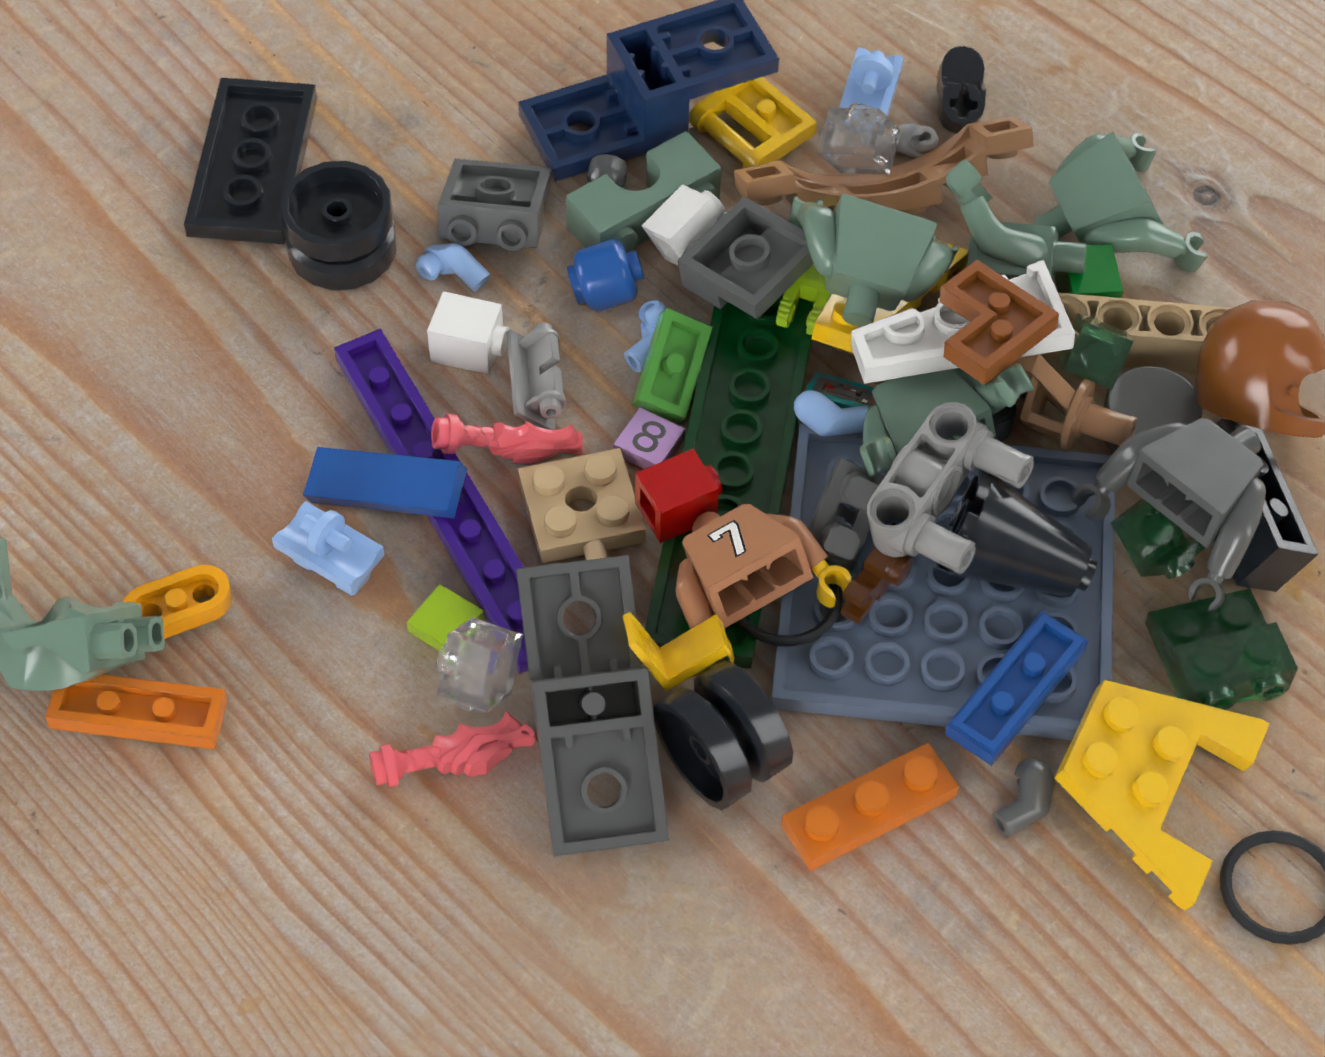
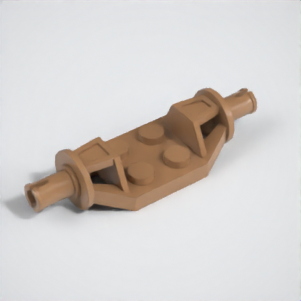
M834 347L835 350L845 351V350H842V349H839V348ZM1040 354L1020 357L1011 364H1021L1035 387L1031 392L1027 391L1019 396L1026 398L1020 416V421L1026 429L1060 439V448L1071 451L1083 434L1119 446L1126 439L1134 435L1138 421L1137 417L1128 416L1094 404L1095 382L1084 379L1077 391H1075ZM878 381V382H874V383L879 385V384L883 383L884 381ZM1047 401L1066 416L1064 424L1041 416Z

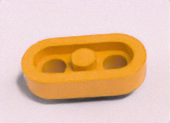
M197 565L141 585L130 591L123 602L140 603L142 617L161 616L163 619L164 639L222 617L231 606L232 592L229 580L222 570L211 565ZM203 596L213 597L202 603L197 602Z

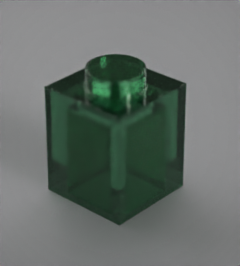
M1078 313L1072 326L1075 332L1073 349L1062 350L1058 361L1063 370L1113 389L1134 341L1126 331Z

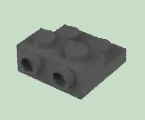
M454 159L438 203V239L450 240L452 243L460 244L461 246H470L478 243L496 244L509 251L537 248L544 226V206L551 185V167Z
M746 197L739 200L729 211L723 212L715 224L697 242L687 246L681 257L677 260L684 288L719 309L729 302L756 319L813 265L804 231Z

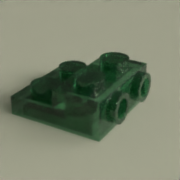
M1251 588L1225 594L1223 604L1214 611H1208L1216 596L1148 612L1145 625L1179 699L1227 710L1235 703L1255 698L1259 701H1270L1282 696L1289 690L1297 673L1298 666L1277 622L1267 624Z

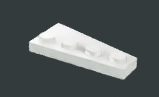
M1044 260L1028 265L1026 274L1009 281L1057 311L1059 319L1057 329L1021 357L1073 349L1075 332ZM939 298L936 307L920 313L912 308L852 330L851 348L864 384L959 368L943 357L944 342L970 322L942 304Z

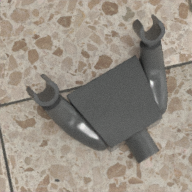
M1200 418L1190 424L1177 422L1153 427L1126 439L1096 473L1098 481L1094 485L1087 483L1076 487L1072 500L1074 504L1080 507L1086 503L1089 497L1096 495V502L1086 512L1085 517L1092 521H1098L1106 517L1110 511L1111 502L1107 494L1110 491L1116 493L1127 484L1130 489L1205 548H1209L1214 543L1206 564L1207 569L1210 570L1207 577L1195 580L1188 591L1189 599L1193 602L1202 586L1212 585L1216 591V597L1208 611H1214L1220 608L1225 599V591L1221 584L1224 579H1231L1253 539L1263 512L1266 489L1264 483L1258 477L1264 465L1261 458L1256 455L1260 451V440L1247 427H1237L1228 434L1210 419Z

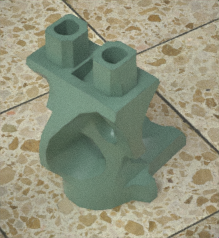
M0 537V672L10 688L31 691L67 688L95 679L124 665L146 659L145 652H155L164 649L165 640L162 617H142L141 604L136 602H115L112 607L98 608L86 605L74 598L65 597L55 602L42 621L38 622L29 618L22 604H19L12 595L7 540Z

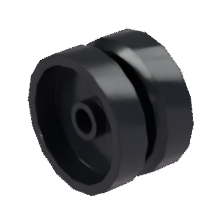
M328 161L304 169L289 181L281 196V218L283 229L286 233L288 257L299 276L314 286L329 290H348L374 282L389 269L396 255V234L391 192L382 176L365 165L350 161Z
M725 660L720 661L694 679V690L681 687L653 706L656 731L672 763L694 792L710 806L719 810H724L750 793L752 779L763 783L792 764L793 748L789 734L778 711L753 678L735 663Z

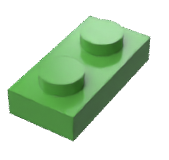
M665 308L659 314L632 406L642 408L677 424L686 419L712 326Z

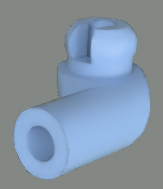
M456 243L433 244L425 248L424 255H421L416 260V269L424 279L435 280L439 274H456L473 292L480 289L491 277V273L472 254Z
M657 300L646 302L641 306L638 314L642 321L640 324L642 339L624 352L626 363L637 373H640L643 369L659 314L665 309V305Z
M815 390L802 392L794 401L796 416L819 436L828 437L863 432L865 414L868 410L867 406L840 408L826 396Z

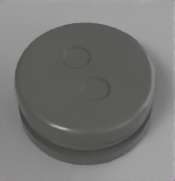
M1151 366L1134 368L1119 375L1110 385L1103 406L1128 416L1137 417L1138 421L1134 434L1170 423L1181 422L1190 424L1202 418L1203 413L1202 407L1197 403L1196 389L1188 380L1171 370ZM1105 441L1112 452H1115L1119 445Z

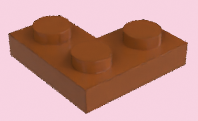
M979 260L974 261L941 286L940 302L970 322L944 342L943 357L984 385L1058 327L1059 313Z

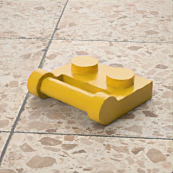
M763 77L716 91L697 103L689 113V124L699 132L706 131L743 162V168L777 161L816 135L817 121ZM726 112L762 144L755 148L720 119L719 116Z

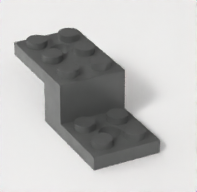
M629 555L516 569L536 737L539 739L553 856L669 841L648 668L642 667L641 660L630 648L623 615L631 612L636 618ZM576 601L587 603L595 613V623L592 629L582 635H576L568 631L563 622V613L566 607ZM602 773L615 776L620 784L618 799L613 804L605 807L593 804L587 795V787L590 780Z

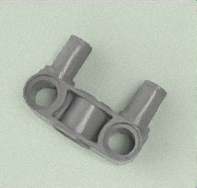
M948 402L937 406L930 412L909 444L904 446L898 453L889 472L867 504L869 526L876 549L890 557L917 556L920 553L961 575L968 568L976 550V547H974L975 542L935 524V521L949 507L959 486L970 471L980 469L1020 489L1031 474L1034 458L994 439L992 431L988 430L986 425L977 422L975 414L965 404ZM950 435L963 436L957 440L944 439ZM895 518L905 520L898 525L890 526L884 524L886 521Z

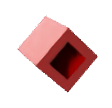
M694 449L635 473V504L659 543L692 530L695 520L703 513L715 512L718 514V497L723 492L721 481L711 465L704 466Z

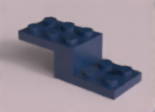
M715 0L607 33L606 75L519 101V116L546 167H551V176L554 182L588 172L590 160L597 155L608 154L619 157L622 160L647 153L685 131L688 132L690 99L776 73L779 70V57L744 0ZM714 42L724 48L713 50L704 45ZM583 123L591 129L578 132L570 129V127Z

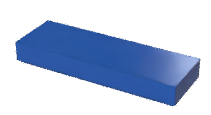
M317 447L303 496L311 503L454 518L467 468L461 461Z
M1041 611L946 726L945 735L992 766L1083 655L1089 640L1044 611Z

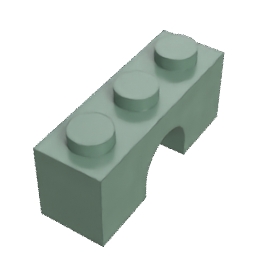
M685 131L647 152L646 185L649 188L640 191L626 190L619 187L605 174L566 195L567 229L584 248L610 239H616L623 244L628 253L636 245L650 238L642 225L682 184L700 193L707 190L720 200L721 166Z

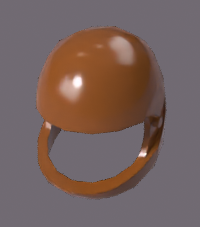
M1252 300L1228 309L1211 324L1200 348L1195 379L1197 403L1203 409L1215 415L1254 428L1297 437H1322L1325 434V416L1300 405L1298 397L1299 387L1303 378L1325 369V336L1317 321L1308 310L1283 301Z

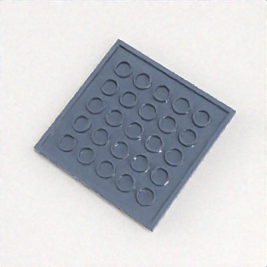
M799 425L790 517L798 518L807 528L809 527L815 513V508L821 494L824 492L838 457L866 469L859 451L863 445V432L824 437L819 436L806 425ZM1008 445L1034 458V465L1029 478L1020 489L1007 482L1005 483L1092 547L1091 559L1097 561V568L1085 591L1076 589L1071 597L951 575L937 570L936 562L920 553L917 556L909 555L914 560L905 580L898 587L891 584L879 601L875 599L869 612L859 625L839 614L833 626L821 637L802 645L777 646L771 697L774 707L780 710L946 727L1041 611H1044L1089 640L1083 655L1017 735L1072 740L1095 689L1104 680L1111 681L1115 492L1110 491L1107 494L1111 502L1110 511L1106 517L1098 521H1092L1085 517L1086 512L1094 506L1096 495L1089 497L1086 503L1080 507L1073 503L1072 495L1075 488L1081 484L1088 483L1094 485L1098 481L1096 473L1111 455ZM980 469L968 473L959 486L951 504L937 518L935 524L949 531L952 530V526H949L955 510L974 475L979 476ZM889 471L877 474L885 477ZM840 502V505L850 508V505ZM837 515L834 516V520L852 526L845 522L844 518ZM895 518L886 521L884 524L891 526L892 523L898 525L905 520ZM870 530L853 570L845 568L851 575V581L863 570L865 559L875 547ZM825 559L830 566L838 565ZM813 571V579L782 596L778 635H794L806 632L819 624L828 613L829 607H825L817 599L816 590L819 579ZM843 598V604H842V606H843V605L846 603V601H847V600H845L844 598Z

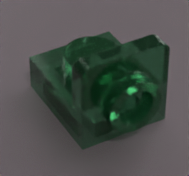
M1143 498L1110 522L1141 577L1165 575L1167 579L1178 577L1189 571L1195 565L1193 558L1206 549L1193 537L1186 538L1179 526Z

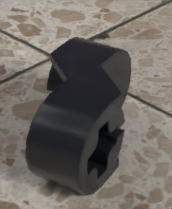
M956 46L949 50L938 70L936 88L939 97L938 117L942 126L949 132L957 134L967 124L979 122L985 109L984 61L976 50L967 46Z

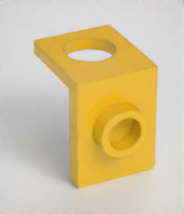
M631 612L623 615L630 648L666 692L690 677L701 675L712 664L731 653L723 622L717 615H713L660 648Z

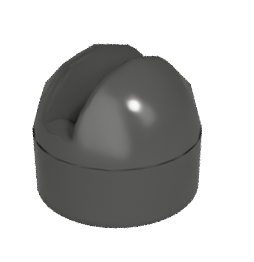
M608 154L597 155L589 163L588 183L607 174L619 187L623 188L626 183L628 166L619 157Z

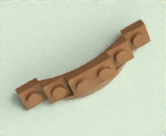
M1016 116L988 122H975L967 124L949 140L926 154L888 169L857 175H824L800 170L781 160H777L764 165L734 170L736 190L743 197L758 205L778 203L782 200V196L785 195L786 200L791 205L795 196L805 203L822 200L824 201L823 206L832 209L831 206L834 205L836 207L842 193L901 212L917 215L926 212L927 206L943 203L941 184L948 187L946 185L947 174L959 162L967 160L981 176L988 175L987 156L991 159H1008L1016 156L1017 150L1034 147L1032 127Z

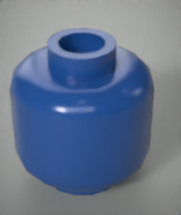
M610 239L579 249L574 254V265L567 266L569 280L578 304L586 303L595 312H601L632 302L637 297L636 282L645 279L637 251L634 250L627 253L623 244L616 239Z

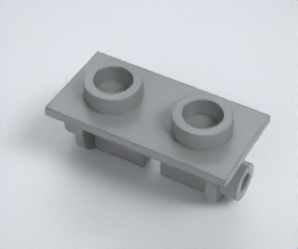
M549 323L536 324L532 329L533 331L525 337L512 330H508L506 333L514 415L540 428L555 430L554 418L561 414V409L566 405L561 369L554 366L560 361L559 334Z

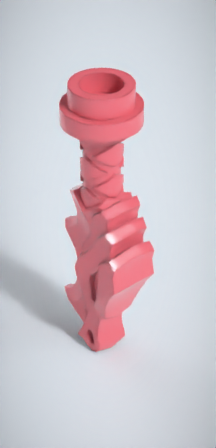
M446 414L444 417H435L432 425V447L434 449H442L444 454H455L462 445L488 446L494 456L500 455L503 459L511 458L515 464L530 465L554 457L558 453H572L575 455L583 453V436L580 431L575 430L572 424L556 430L536 427L529 422L518 427H511L502 422L494 423V427L465 426L462 421H459L458 415Z
M505 711L504 717L494 725L472 727L459 723L455 733L448 736L436 735L432 746L427 745L413 750L409 749L398 752L397 749H392L390 744L380 745L378 751L369 752V759L376 786L387 784L388 788L398 786V779L403 778V773L422 770V768L429 769L435 766L443 775L448 772L455 776L465 773L466 776L472 778L476 775H486L499 762L508 757L513 749L522 746H533L536 741V735L527 722L523 725Z

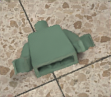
M1114 131L1109 134L1097 133L1086 138L1069 153L1049 180L1059 205L1034 219L1036 225L1056 227L1058 239L1073 231L1080 243L1090 245L1112 244L1114 253L1148 252L1173 258L1175 264L1187 272H1195L1200 268L1208 257L1205 252H1198L1204 243L1203 237L1197 232H1191L1183 239L1180 233L1164 226L1136 171H1147L1156 153L1153 147L1144 148L1146 139L1142 134L1135 133L1129 138L1115 135Z
M967 160L959 162L947 174L946 185L957 196V202L961 206L960 210L970 230L967 267L974 261L979 260L998 274H1005L1010 280L1026 274L1028 265L1044 260L1053 283L1055 272L1084 274L1087 243L1058 241V232L1056 227L999 222L987 204L993 197L979 183L982 180L981 175Z
M842 193L834 211L823 206L824 201L822 200L805 203L799 197L794 196L788 222L804 231L813 264L819 274L826 276L825 289L829 293L847 298L842 318L853 326L863 327L873 323L877 308L895 311L901 300L912 302L924 295L948 271L959 250L954 245L950 247L946 243L937 241L938 237L933 235L937 222Z
M1021 364L1008 366L985 385L960 368L885 380L877 385L872 391L875 405L870 407L865 414L863 445L859 449L868 476L871 478L876 476L875 473L889 471L898 453L904 446L909 444L930 412L944 403L957 402L965 404L975 414L976 421L986 425L987 429L992 431L993 437H995L996 433L992 414L1006 407L1013 406L1020 394L1027 391L1031 392L1035 389ZM950 435L944 439L957 440L963 436Z

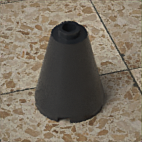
M979 470V476L974 475L949 524V526H952L951 532L975 542L974 547H976L974 557L968 568L961 575L936 562V569L947 574L1071 597L1076 589L1085 591L1097 568V561L1091 559L1092 547L1004 481L982 470Z

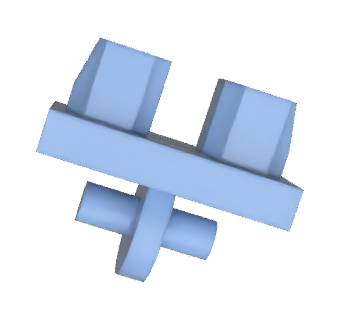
M857 47L838 111V119L848 121V131L850 133L866 136L877 132L878 127L885 128L903 67L904 56L893 55L885 57L884 53L879 50L869 52L864 48Z
M307 501L300 506L290 524L283 530L278 531L272 538L274 548L291 557L293 562L303 568L312 570L333 582L337 588L350 596L358 593L370 579L373 568L385 556L382 545L346 525L343 515L334 510L324 512Z

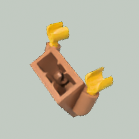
M744 504L721 517L715 512H706L697 517L692 527L693 532L685 536L682 541L687 558L679 564L675 594L690 629L713 615H717L723 622L724 628L813 579L812 571L819 579L816 590L817 599L825 607L832 608L835 605L836 598L833 591L827 585L837 584L844 591L851 582V575L844 567L828 565L825 559L829 555L805 524L798 518L765 514L751 504ZM728 640L731 653L728 655V659L730 662L734 663V654L730 641Z

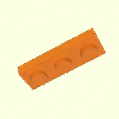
M103 674L86 682L53 690L45 719L49 729L215 750L228 698L225 689Z
M928 742L782 815L781 826L808 869L812 871L956 798L959 786Z

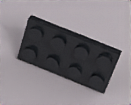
M220 78L184 221L187 237L285 244L286 233L284 232L281 218V196L289 181L298 175L302 169L317 101L315 84Z

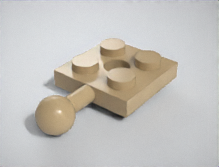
M620 448L517 468L518 482L541 564L585 555L586 560L608 558L606 550L646 542V529L640 510L635 504L634 490ZM577 499H587L595 504L586 511H575L568 507L572 501Z

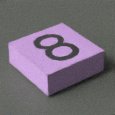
M639 408L615 441L614 449L620 448L624 460L642 469H646L673 457L685 440V428Z

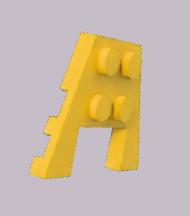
M1104 680L1095 689L1054 778L1106 832L1112 829L1134 852L1132 859L1146 874L1152 871L1172 891L1168 897L1178 907L1186 911L1196 903L1213 860L1161 830V826L1196 745L1244 772L1254 763L1270 723L1263 719Z

